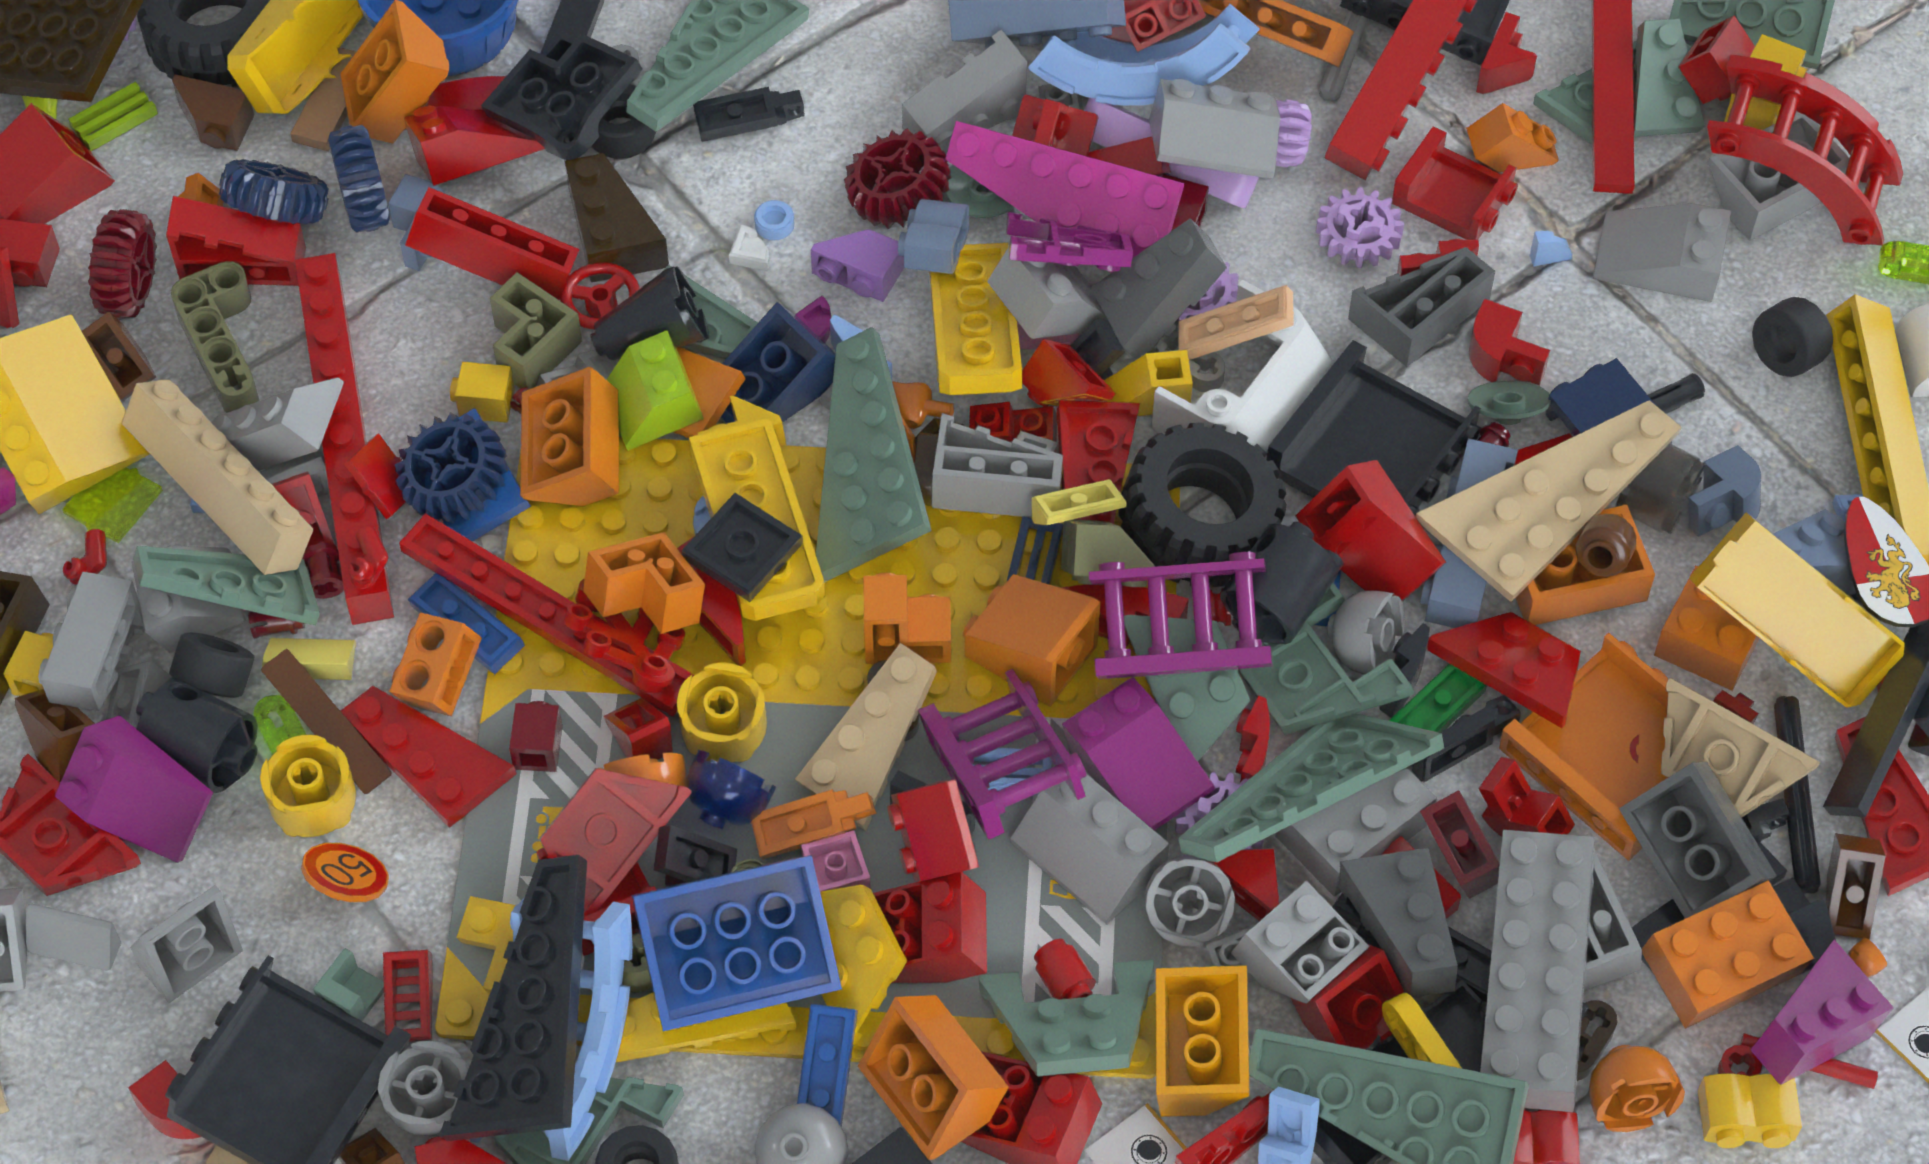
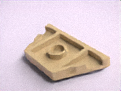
M1669 678L1666 685L1668 706L1667 718H1664L1663 735L1665 737V750L1662 752L1661 774L1670 777L1692 762H1708L1742 818L1819 766L1820 761L1678 681Z

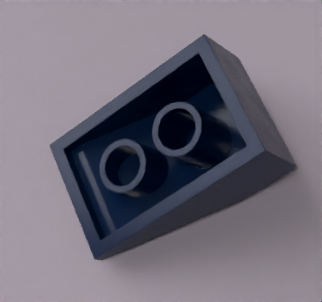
M776 302L722 364L740 370L745 377L744 382L735 394L736 397L779 415L783 423L819 398L833 383L836 353L801 319ZM731 402L720 417L726 424L735 422Z

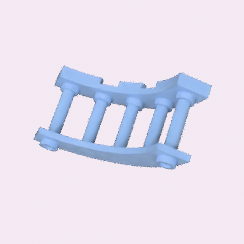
M1229 4L1217 17L1198 30L1180 38L1158 42L1138 53L1133 43L1122 42L1104 36L1089 37L1088 31L1077 32V39L1062 41L1055 35L1050 36L1042 46V51L1029 65L1028 69L1044 81L1065 92L1095 98V102L1122 106L1149 105L1154 103L1160 79L1171 81L1184 79L1195 85L1202 86L1218 80L1235 67L1249 52L1250 47L1246 43L1260 28Z
M524 898L511 912L510 926L513 930V942L523 919L520 909ZM612 902L595 922L586 920L583 922V939L592 941L595 961L594 971L581 969L580 987L591 989L593 994L588 1021L586 1023H577V1040L582 1041V1047L575 1065L571 1128L543 1131L549 1138L552 1158L569 1161L595 1117L593 1113H588L597 1092H606L616 1063L630 995V986L622 985L624 960H632L630 904ZM483 1137L472 1138L470 1142L479 1143Z

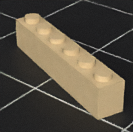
M163 379L136 383L122 425L264 575L297 570L314 529L277 492L275 487L252 466L251 462L227 440L226 436L203 415V412L180 391L175 383L171 380Z

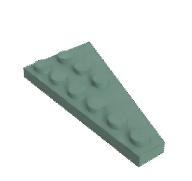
M691 0L671 31L668 43L665 47L662 46L657 53L654 65L650 71L645 72L627 100L626 112L657 132L808 20L809 8L797 0Z
M873 327L838 343L836 346L816 557L824 582L932 531L881 337Z

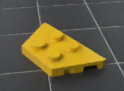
M864 885L820 891L842 987L841 990L821 995L827 1006L858 1011L853 1045L859 1042L863 1035L858 1030L872 1008L875 1010L879 1009L887 995L888 986L897 979L907 962L872 890Z

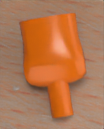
M892 381L901 416L910 429L920 427L927 416L941 418L942 413L953 416L954 403L932 400V390L927 384L922 382L901 383Z

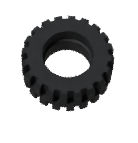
M144 0L137 13V19L148 55L152 57L153 64L159 71L166 73L167 77L173 79L174 75H180L220 85L231 84L232 87H236L239 85L228 70V54L270 0ZM228 5L242 9L231 19L219 24L203 26L186 22L195 13L212 6Z
M1189 423L1186 429H1183L1182 425H1176L1167 428L1165 434L1157 433L1148 440L1145 447L1140 448L1121 492L1126 501V507L1119 509V517L1122 520L1121 528L1155 567L1229 561V554L1250 552L1267 526L1273 523H1282L1287 504L1284 500L1286 496L1285 484L1282 479H1278L1280 471L1273 460L1267 461L1265 459L1267 455L1265 450L1258 444L1253 446L1247 442L1248 436L1238 431L1236 435L1225 431L1226 426L1213 424L1212 428L1204 427V423ZM1184 486L1207 489L1217 494L1230 506L1236 520L1224 524H1209L1197 521L1183 513L1175 505L1168 491ZM1233 574L1209 576V583L1212 584V587L1226 586ZM1191 578L1168 579L1176 583H1179L1180 579L1189 581L1190 586L1192 587Z

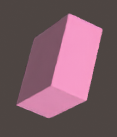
M854 830L801 845L802 856L812 855L820 891L856 885H864L871 889L870 875Z

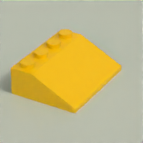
M72 314L0 338V452L26 499L38 514L47 511L150 455L122 425L126 410Z

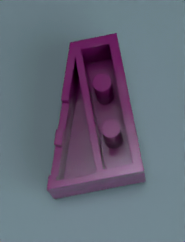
M1834 939L1752 1047L1751 1051L1775 1080L1782 1085L1868 1040L1894 1007Z

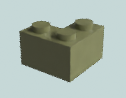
M517 272L490 297L494 325L505 333L493 344L496 365L511 366L514 385L518 388L528 387L532 389L536 387L539 375L552 372L582 342L578 313Z

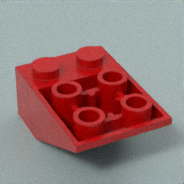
M1377 460L1345 467L1295 515L1299 523L1304 524L1314 533L1313 540L1324 549L1334 552L1342 559L1343 566L1340 570L1364 591L1394 593L1392 596H1399L1403 602L1446 563Z
M963 872L873 893L907 960L897 979L891 983H948L987 973L986 892Z
M981 1051L1009 1088L991 1120L961 1142L1008 1164H1078L1102 1106V1102L1090 1077L1076 1073L1036 1076L1025 1061Z

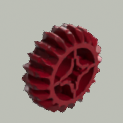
M906 128L901 135L896 134L893 130H891L886 138H881L877 135L876 142L872 145L863 143L864 152L853 154V164L846 166L847 177L844 179L848 194L847 198L857 214L863 220L868 219L874 227L882 223V225L889 229L897 222L904 228L908 221L910 209H916L921 199L943 201V193L950 191L948 180L952 177L948 161L946 160V154L944 150H941L938 143L934 141L933 137L927 138L922 131L913 135Z
M127 209L110 210L107 215L102 217L101 224L96 228V237L92 239V252L89 253L91 259L88 267L90 270L88 284L91 286L89 295L92 299V304L100 314L110 312L116 318L136 317L140 309L145 308V300L149 296L153 276L156 274L154 269L155 262L157 261L155 258L157 248L155 243L156 233L153 229V223L147 214Z

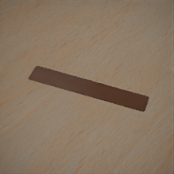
M288 649L283 650L261 668L262 673L313 734L325 738L328 743L335 747L338 746L344 752L353 781L364 794L370 793L391 776L392 772Z

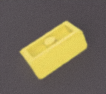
M1108 479L1032 497V521L1034 524L1051 525L1125 508L1126 501L1112 481Z
M270 638L263 656L262 667L283 650L288 649L313 679L351 680L356 641Z

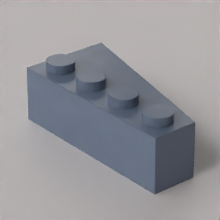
M948 0L952 41L985 44V50L995 43L992 36L1001 29L1011 41L1019 40V46H1032L1043 44L1042 37L1055 35L1062 41L1077 39V32L1088 31L1089 37L1112 35V28L1126 26L1124 0Z
M1468 438L1459 477L1451 476L1446 499L1513 467L1518 450ZM1434 544L1446 563L1436 571L1434 580L1427 579L1425 581L1420 601L1421 604L1428 605L1425 621L1451 628L1477 622L1487 581L1444 544Z

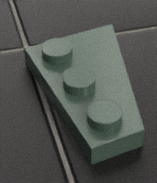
M1680 19L1645 20L1638 27L1634 69L1637 71L1636 89L1633 91L1634 137L1698 133L1705 127L1698 96L1678 67L1688 53Z
M686 276L696 294L693 300L697 310L702 309L709 329V339L699 344L684 346L683 348L726 359L758 322Z

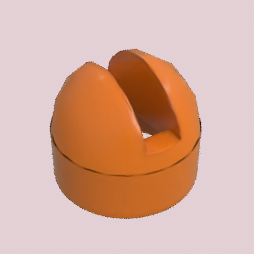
M1867 938L1860 940L1848 952L1849 957L1868 978L1878 974L1887 967V961L1881 951Z

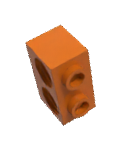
M420 612L415 626L409 632L408 644L400 665L397 666L393 673L389 692L409 706L452 717L482 637L464 623ZM443 640L442 644L437 648L439 642ZM428 679L427 683L421 688L424 681Z

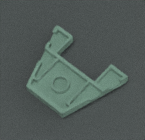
M1334 583L1330 586L1291 643L1284 645L1262 642V646H1271L1273 667L1238 669L1240 675L1256 697L1259 695L1267 699L1269 715L1284 735L1404 699L1415 693L1410 682L1391 658L1352 682L1311 628L1338 610L1345 601L1344 596Z
M1150 959L1113 963V978L1117 993L1115 995L1093 994L1083 998L1062 1000L1049 998L1041 1002L1025 1003L1019 972L979 975V990L983 999H988L993 1005L994 1015L1001 1024L1005 1023L1012 1033V1041L1036 1076L1129 1068L1140 1030V1019L1148 1001L1150 984H1153L1154 961Z
M627 1077L626 1080L610 1078L606 1092H597L588 1113H593L595 1117L569 1161L552 1158L549 1138L543 1131L499 1135L494 1137L495 1143L514 1164H586L621 1108L664 1128L683 1098L684 1091L681 1086L666 1083V1086L648 1084L644 1082V1079Z

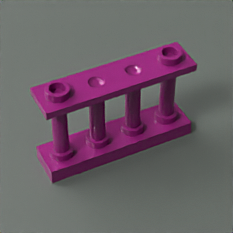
M1255 552L1229 554V561L1131 569H1125L1124 562H1109L1098 564L1099 571L1089 572V581L1092 585L1104 584L1109 650L1104 651L1105 658L1095 659L1096 677L1099 680L1273 667L1271 646H1262V640L1257 639L1252 573L1266 572L1264 558L1256 559ZM1235 574L1240 640L1235 641L1236 648L1218 650V643L1213 642L1209 576ZM1191 578L1196 644H1192V652L1175 653L1174 646L1169 644L1165 579ZM1148 581L1152 647L1148 648V655L1131 656V650L1126 649L1122 583Z
M1013 669L1005 672L1011 691L1010 694L953 719L950 716L943 718L934 703L918 710L928 743L951 780L956 779L960 795L988 840L1005 833L999 815L1005 813L1006 807L1065 781L1077 800L1086 797L1081 779L1087 775L1080 757L1076 752L1068 753L1038 708V699L1029 681L1022 683ZM1017 709L1023 716L1020 720L966 743L964 739L959 742L957 741L960 734ZM1031 733H1034L1039 741L983 767L980 764L972 765L975 763V758ZM1047 757H1050L1055 765L1000 791H997L995 788L988 791V788H990L989 783Z

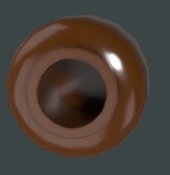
M1602 514L1595 516L1586 523L1576 543V555L1579 563L1588 572L1596 576L1609 577L1619 574L1627 567L1636 549L1637 537L1635 531L1626 519L1618 515Z

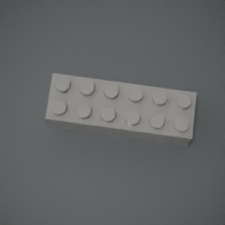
M1503 830L1480 1072L1527 1081L1529 1088L1525 1108L1574 1112L1594 870V837Z

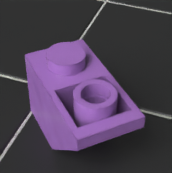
M867 229L814 244L811 248L812 274L817 275L825 282L837 283L852 289L862 297H872L884 302L904 269V257L898 255L899 241Z

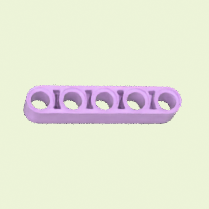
M1095 98L1088 99L1084 111L1095 113L1099 117L1093 142L1104 147H1110L1152 136L1148 119L1117 105L1095 102ZM1169 163L1171 173L1166 174L1209 186L1208 194L1245 209L1259 179L1257 176Z

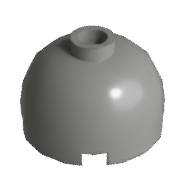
M1360 591L1348 597L1340 605L1336 614L1330 617L1327 627L1328 637L1332 639L1333 649L1338 659L1350 670L1367 674L1390 658L1395 661L1396 654L1392 650L1395 636L1402 637L1404 635V609L1399 596H1392L1394 593L1383 591Z
M1181 855L1166 860L1154 870L1146 885L1144 905L1149 921L1162 938L1176 945L1196 947L1205 944V941L1211 940L1214 936H1219L1224 932L1233 917L1235 896L1230 881L1218 865L1211 861L1190 855Z
M418 1041L411 1044V1049L405 1050L400 1055L396 1052L389 1057L380 1072L378 1092L385 1113L401 1130L415 1136H434L440 1133L444 1120L450 1122L458 1100L453 1095L459 1079L465 1080L468 1067L462 1060L461 1055L453 1047L439 1041Z
M806 1103L786 1105L772 1113L760 1127L755 1142L756 1164H846L848 1157L847 1136L837 1119L823 1108Z

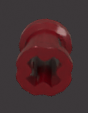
M319 543L307 547L302 559H304L305 565L308 567L315 598L327 599L342 593L344 587L342 577L338 572L339 553L337 546L330 543Z

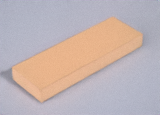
M1287 285L1178 321V350H1187L1188 359L1191 360L1294 326L1293 291Z

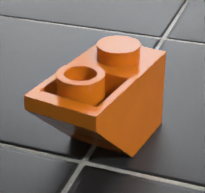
M1504 103L1466 128L1475 159L1498 172H1504L1509 164L1517 167L1516 170L1554 165L1559 161L1555 149L1557 141L1552 130L1544 124L1540 125L1531 120L1523 111H1516Z

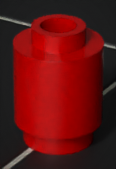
M1059 938L1046 943L1035 953L1034 960L1037 963L1035 970L1053 998L1062 1000L1093 995L1091 990L1094 988L1096 980L1073 945L1067 944L1064 939Z

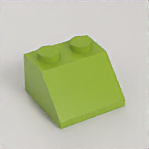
M667 330L630 345L606 379L618 389L619 430L628 451L704 419L681 357Z

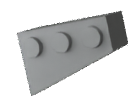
M1001 29L992 36L995 43L975 57L970 52L962 58L965 64L947 79L941 74L902 103L903 130L908 128L913 135L922 131L927 138L933 137L941 150H944L946 153L956 121L989 129L1005 120L1016 118L1022 98L1026 95L1027 60Z
M942 413L933 468L932 508L1032 517V497L1061 490L1063 455L1016 438L1013 439L1012 443L990 435V429L978 425L974 430L954 423L953 416Z
M82 572L77 587L70 589L67 598V613L63 623L59 622L56 625L53 633L51 654L49 659L45 658L42 661L39 669V683L43 685L50 703L95 711L101 709L119 677L118 671H114L115 666L120 658L127 660L130 658L133 646H128L134 633L143 635L145 631L140 603L132 580Z
M1595 849L1584 991L1641 970L1642 949Z

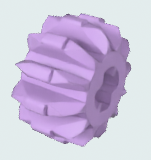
M1276 100L1280 114L1276 166H1298L1305 160V154L1308 152V145L1311 140L1312 115L1307 104L1298 103L1296 100Z

